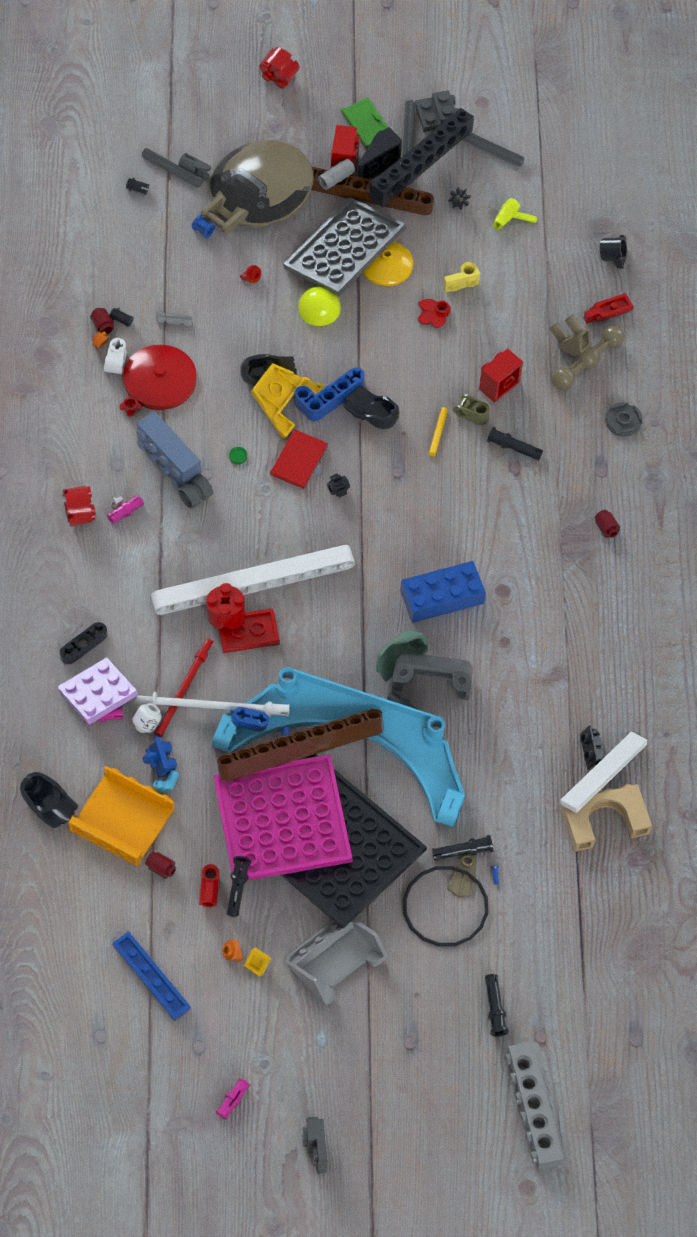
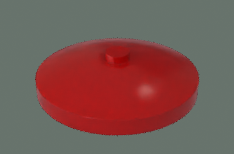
M152 345L140 349L129 358L124 367L123 381L129 397L135 398L142 407L152 410H167L183 404L190 398L196 387L197 373L192 359L182 350L169 345Z

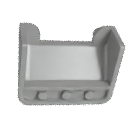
M354 919L342 929L332 920L288 954L285 961L315 997L324 1005H328L336 998V994L332 989L335 985L365 962L375 967L387 959L388 955L378 934L361 922Z

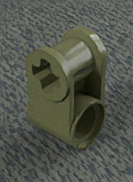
M462 394L461 401L453 409L454 413L460 418H465L477 425L486 424L489 421V405L469 394Z

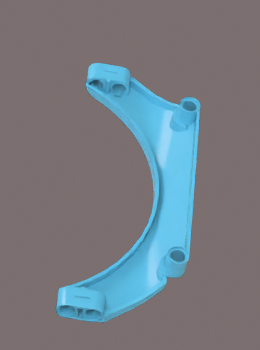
M291 667L281 669L277 685L270 684L261 693L246 702V704L265 705L268 701H271L273 704H290L289 717L272 715L269 717L266 729L260 732L234 725L231 721V716L234 712L232 710L227 714H223L214 734L211 747L230 753L240 750L262 736L280 731L282 727L318 726L366 710L379 709L383 714L384 731L369 737V739L393 753L415 776L429 803L433 821L454 828L464 802L465 793L452 759L448 741L442 739L445 729V721L442 717L298 671ZM285 678H290V679H292V680H290V681H285L284 679H285ZM436 726V727H439L440 729H439V730H434V729H432V727Z

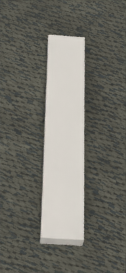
M631 731L561 799V805L577 813L647 745V739Z

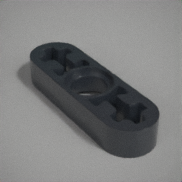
M96 622L60 649L61 661L65 664H73L107 638L106 625ZM95 630H98V631H101V630H102V634H101V635H100L99 633H96V634H95ZM81 640L89 642L86 647H81L78 643ZM66 652H68L69 654L72 653V656H71V657H70L69 655L65 656V653H66Z

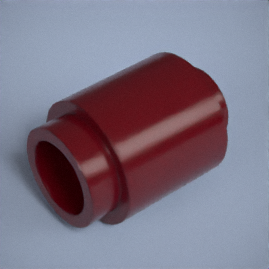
M96 308L92 311L90 319L97 331L110 334L114 330V322L105 308Z
M608 510L598 512L595 515V523L604 537L613 538L618 535L620 525L612 513L608 512Z
M153 851L146 859L145 865L148 866V869L164 879L172 877L176 871L175 861L160 852L156 853Z

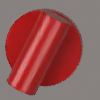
M250 265L240 277L243 281L247 280L250 283H256L261 278V269L256 265Z

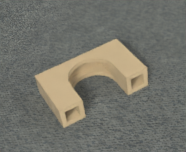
M627 784L619 789H606L602 793H597L577 813L561 805V813L574 852L594 847L595 837L589 822V815L599 808H611L618 811L626 822L631 839L649 835L652 829L638 784Z

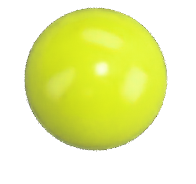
M323 287L310 288L299 299L298 313L310 325L326 326L333 323L340 315L341 305L339 298Z

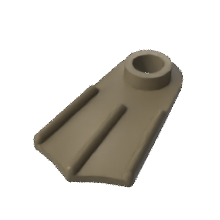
M465 854L459 858L456 867L468 871L475 877L477 860L473 855ZM469 859L471 863L466 864L464 860ZM454 871L448 890L458 897L472 896L474 881L467 875Z

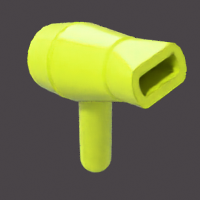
M509 198L497 214L493 227L500 230L512 218L536 223L537 217L518 212L520 204L515 199Z

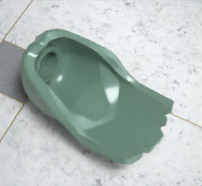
M407 630L382 648L377 656L376 671L380 673L384 681L387 682L393 676L396 659L399 654L403 652L425 654L428 651L429 644L425 635L419 631Z

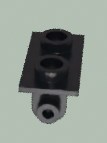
M589 725L580 734V742L583 747L587 769H590L594 764L597 765L604 758L603 749H596V747L602 746L600 733Z

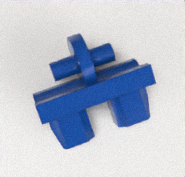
M155 737V742L146 749L147 754L142 757V760L145 764H150L151 768L155 767L158 778L165 776L166 772L175 770L177 763L176 759L166 757V755L172 752L171 742H165L161 740V737Z

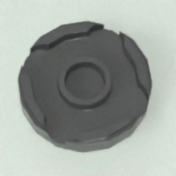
M625 402L612 405L605 419L608 429L612 433L623 437L637 433L641 428L643 418L636 406L628 405L629 403Z

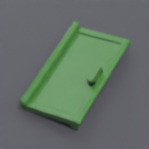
M368 97L347 108H341V113L349 125L357 127V135H360V141L366 150L374 136L380 130L388 128Z

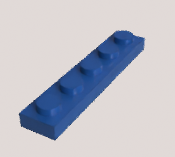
M129 931L112 943L115 950L174 1021L191 1010V1006Z

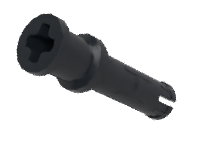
M492 427L487 439L489 443L494 442L501 445L503 449H513L538 461L543 453L542 449L517 440L510 433L500 432L496 430V427Z
M490 835L480 839L470 838L465 843L432 848L434 861L470 853L475 856L480 852H493Z
M245 856L233 858L234 869L230 875L232 886L227 915L232 917L239 916L244 883L249 878L247 872L248 866L251 865V860ZM236 891H237V898H236V902H235L234 899H235V894H236Z
M488 974L485 976L490 1007L488 1019L491 1021L492 1028L490 1035L501 1037L509 1033L505 1024L506 1012L502 1009L498 975Z

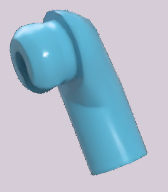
M171 770L167 780H156L153 783V788L157 793L161 794L172 790L179 773Z

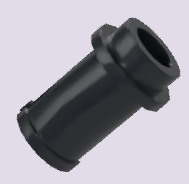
M134 177L132 179L129 178L126 184V188L129 191L133 190L147 195L148 190L141 187L149 189L150 184L135 180Z
M113 308L110 312V317L113 321L116 320L127 327H130L134 317L120 311V308Z

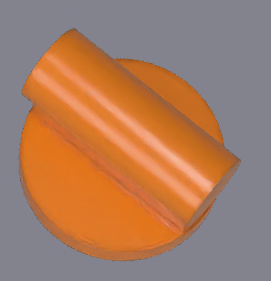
M239 940L226 941L222 947L224 958L228 961H242L243 956Z

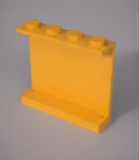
M105 766V775L77 818L72 816L69 820V831L138 867L175 810L174 801L168 795H161L152 787L140 784L135 778L126 777L118 769Z

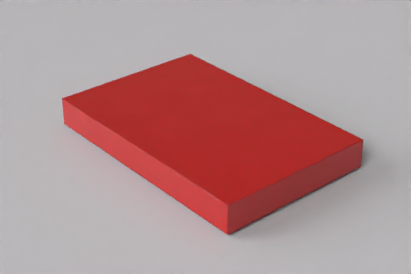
M294 429L270 471V475L304 489L325 453L328 443Z
M273 608L245 612L244 621L234 629H229L228 627L218 629L223 653L280 645Z

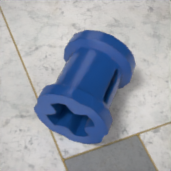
M199 215L194 219L192 229L198 230L203 234V237L209 238L215 230V225L209 224L204 220L203 216Z

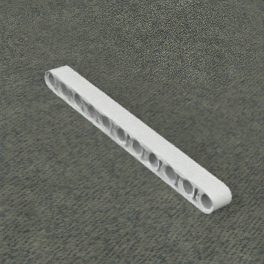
M342 545L154 591L150 597L155 613L163 615L206 604V596L209 592L223 583H229L245 595L348 570L354 567L356 563L350 546Z

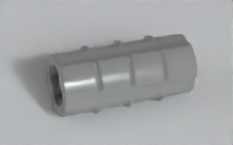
M345 159L318 176L319 184L322 188L328 190L353 174L355 167L349 159Z

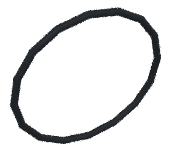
M435 866L420 872L409 883L403 897V915L410 930L421 940L439 947L457 946L471 940L483 928L489 913L488 896L481 882L468 871L454 866ZM435 870H454L467 875L479 886L484 897L485 913L480 926L469 937L457 942L439 943L425 938L413 927L407 915V897L411 887L423 875Z

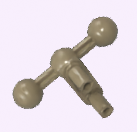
M574 314L565 320L573 334L567 335L558 322L552 325L549 330L558 340L559 348L573 357L577 356V361L568 368L561 367L555 370L552 375L553 385L560 390L570 389L575 382V376L580 371L595 368L599 363L600 355L605 350L621 346L624 341L622 329L617 326L607 327L602 333V340L595 346L590 347L592 345L591 333L587 327L581 325Z

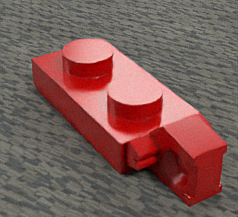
M624 293L594 303V306L589 311L584 312L583 319L586 324L595 320L597 322L604 321L633 311L634 306L627 294Z

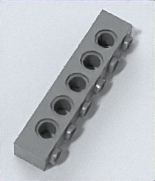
M533 1041L509 1046L507 1054H505L506 1065L511 1067L510 1080L512 1086H516L515 1099L517 1105H521L522 1112H520L522 1124H526L527 1132H525L527 1144H531L532 1152H530L532 1163L536 1164L537 1170L561 1166L564 1156ZM525 1064L528 1069L521 1070L518 1065ZM529 1083L533 1088L526 1089L523 1087V1084ZM536 1103L538 1105V1108L532 1109L528 1106V1104ZM540 1122L544 1127L538 1129L534 1127L533 1123ZM546 1142L549 1147L541 1148L538 1143Z

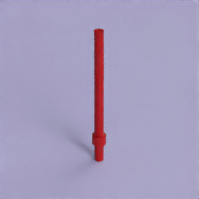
M206 638L202 648L195 654V660L174 698L183 699L199 667L208 657L207 653L213 643L211 639ZM169 706L155 732L156 736L162 737L178 706Z

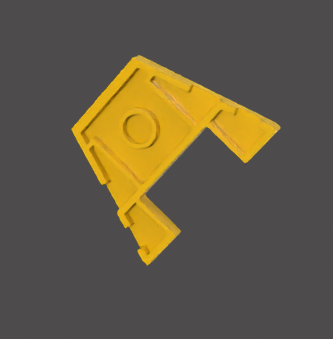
M272 363L250 392L280 436L285 439L295 424L282 415L281 411L295 394V389L299 386H307L317 394L323 389L324 385L312 382L307 377L295 375L294 372Z

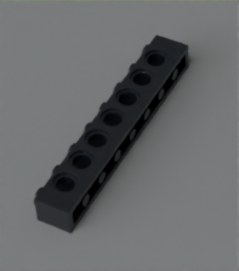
M462 108L457 110L370 184L369 198L381 207H384L473 131L474 116Z

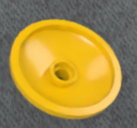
M394 241L363 272V275L372 283L380 286L398 285L404 282L412 273L413 257L405 246Z

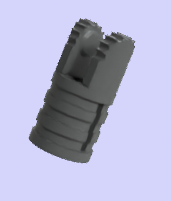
M188 153L182 155L179 160V166L203 180L209 179L208 171L211 170L210 165Z

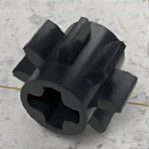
M457 187L456 193L454 191L450 192V195L453 197L449 198L448 202L453 203L452 208L457 206L462 210L463 204L465 206L469 205L467 199L471 195H467V189L460 190ZM458 195L460 198H463L461 202L460 199H456Z
M338 473L330 476L331 480L327 483V487L331 495L336 494L339 498L347 495V490L350 488L347 477L345 475H338Z

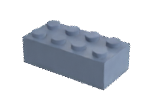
M155 411L137 422V445L142 451L145 450L153 463H157L160 466V470L165 476L168 475L176 488H180L186 483L190 484L193 478L201 474V461Z

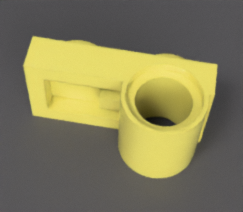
M466 262L461 266L460 273L445 276L443 282L445 293L454 292L466 287H474L479 284V269L475 264Z

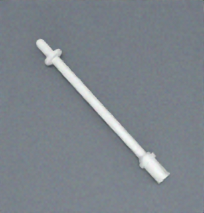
M153 692V696L138 695L134 698L136 703H150L155 706L169 705L235 710L237 707H245L264 712L268 717L272 715L289 717L290 704H273L271 701H268L265 705L166 698L158 697L157 692Z

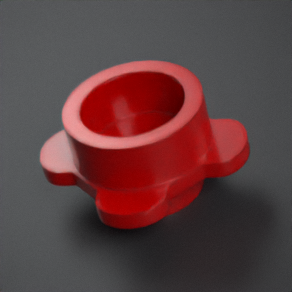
M133 397L126 398L119 406L120 410H124L129 417L134 416L136 411L142 409L141 404Z

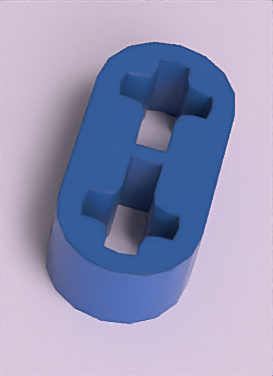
M237 707L231 716V721L238 727L261 732L266 729L269 717L261 711Z

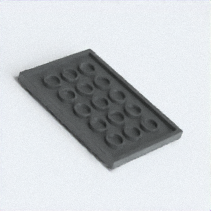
M350 197L283 264L284 269L340 296L406 230V224Z

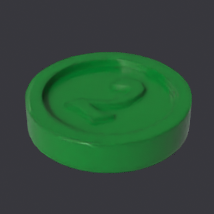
M242 447L232 448L229 452L230 461L234 464H243L247 460V451Z

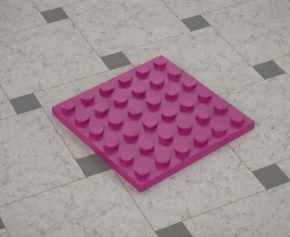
M331 754L291 761L230 781L221 780L219 774L214 775L231 873L234 869L233 858L236 856H245L251 860V865L248 866L247 872L249 876L248 881L353 862Z

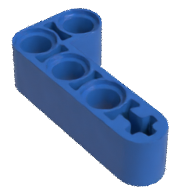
M352 368L317 394L307 386H299L295 389V406L309 420L318 421L344 403L346 397L359 386L364 387L365 373L361 368Z

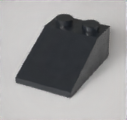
M390 127L380 130L374 136L358 164V177L372 180L384 173L401 158L402 139Z

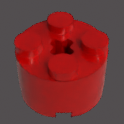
M276 47L269 51L259 67L262 72L261 76L265 81L269 82L271 80L279 88L284 89L299 71V63L297 60L293 61L291 59L292 55L289 52Z
M84 485L63 489V497L66 498L64 506L69 526L92 523L95 520L96 512L94 504H90L92 497L90 486L86 487Z
M223 583L221 586L211 590L206 596L207 616L212 626L218 629H222V627L234 629L243 623L245 618V598L238 588L231 586L229 583Z

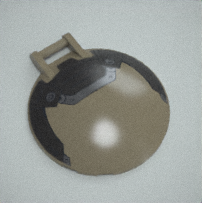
M262 140L242 145L227 154L215 167L209 182V194L212 202L202 210L201 216L215 223L225 234H229L238 225H253L256 228L266 227L268 224L276 221L280 223L297 213L309 199L312 185H314L312 166L308 158L299 149L288 143ZM214 213H218L220 216L226 219L227 222L225 223L223 220L214 215Z

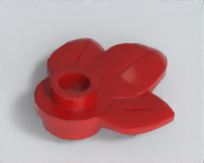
M424 299L418 302L419 307L423 310L418 317V322L425 325L432 323L435 328L442 327L446 323V317L451 313V307L446 301L441 300L437 302L433 299Z

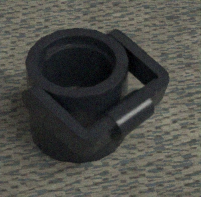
M620 235L616 238L601 239V259L603 261H616L617 268L624 269L627 257L626 236Z

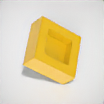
M255 947L251 950L244 966L261 977L272 958Z

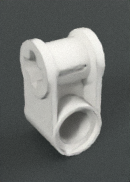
M115 338L111 340L105 358L104 372L123 375L127 356L126 343L123 339Z

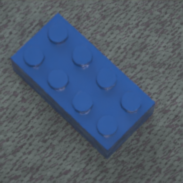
M474 561L401 580L400 592L412 623L481 605L485 602L486 591Z

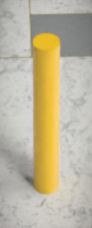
M446 407L441 408L428 453L432 457L436 456L448 413Z

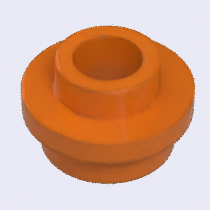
M98 332L92 339L94 341L92 345L94 347L97 346L99 349L103 347L109 340L107 333Z

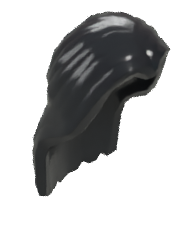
M258 354L244 359L240 367V374L245 383L255 386L272 363L294 372L295 375H297V369L295 368V363H293L295 361L293 356Z
M362 386L351 392L346 397L345 403H343V407L355 418L366 420L379 429L392 428L399 419L400 409L394 401L387 396L374 395Z
M29 773L21 782L20 793L24 801L44 823L52 828H57L61 824L69 822L75 813L74 810L78 809V804L71 799L65 790L55 780L43 773Z

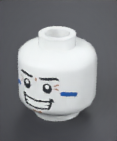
M148 703L138 708L132 720L137 731L151 733L156 729L162 717L159 708Z

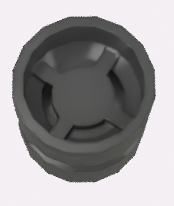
M201 474L193 478L190 484L186 483L178 488L180 498L190 509L200 504L201 499L206 500L214 493L209 481Z

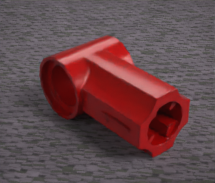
M207 864L201 872L199 905L212 908L217 906L220 872L216 865ZM208 873H213L215 877L213 879H209L206 877V875Z

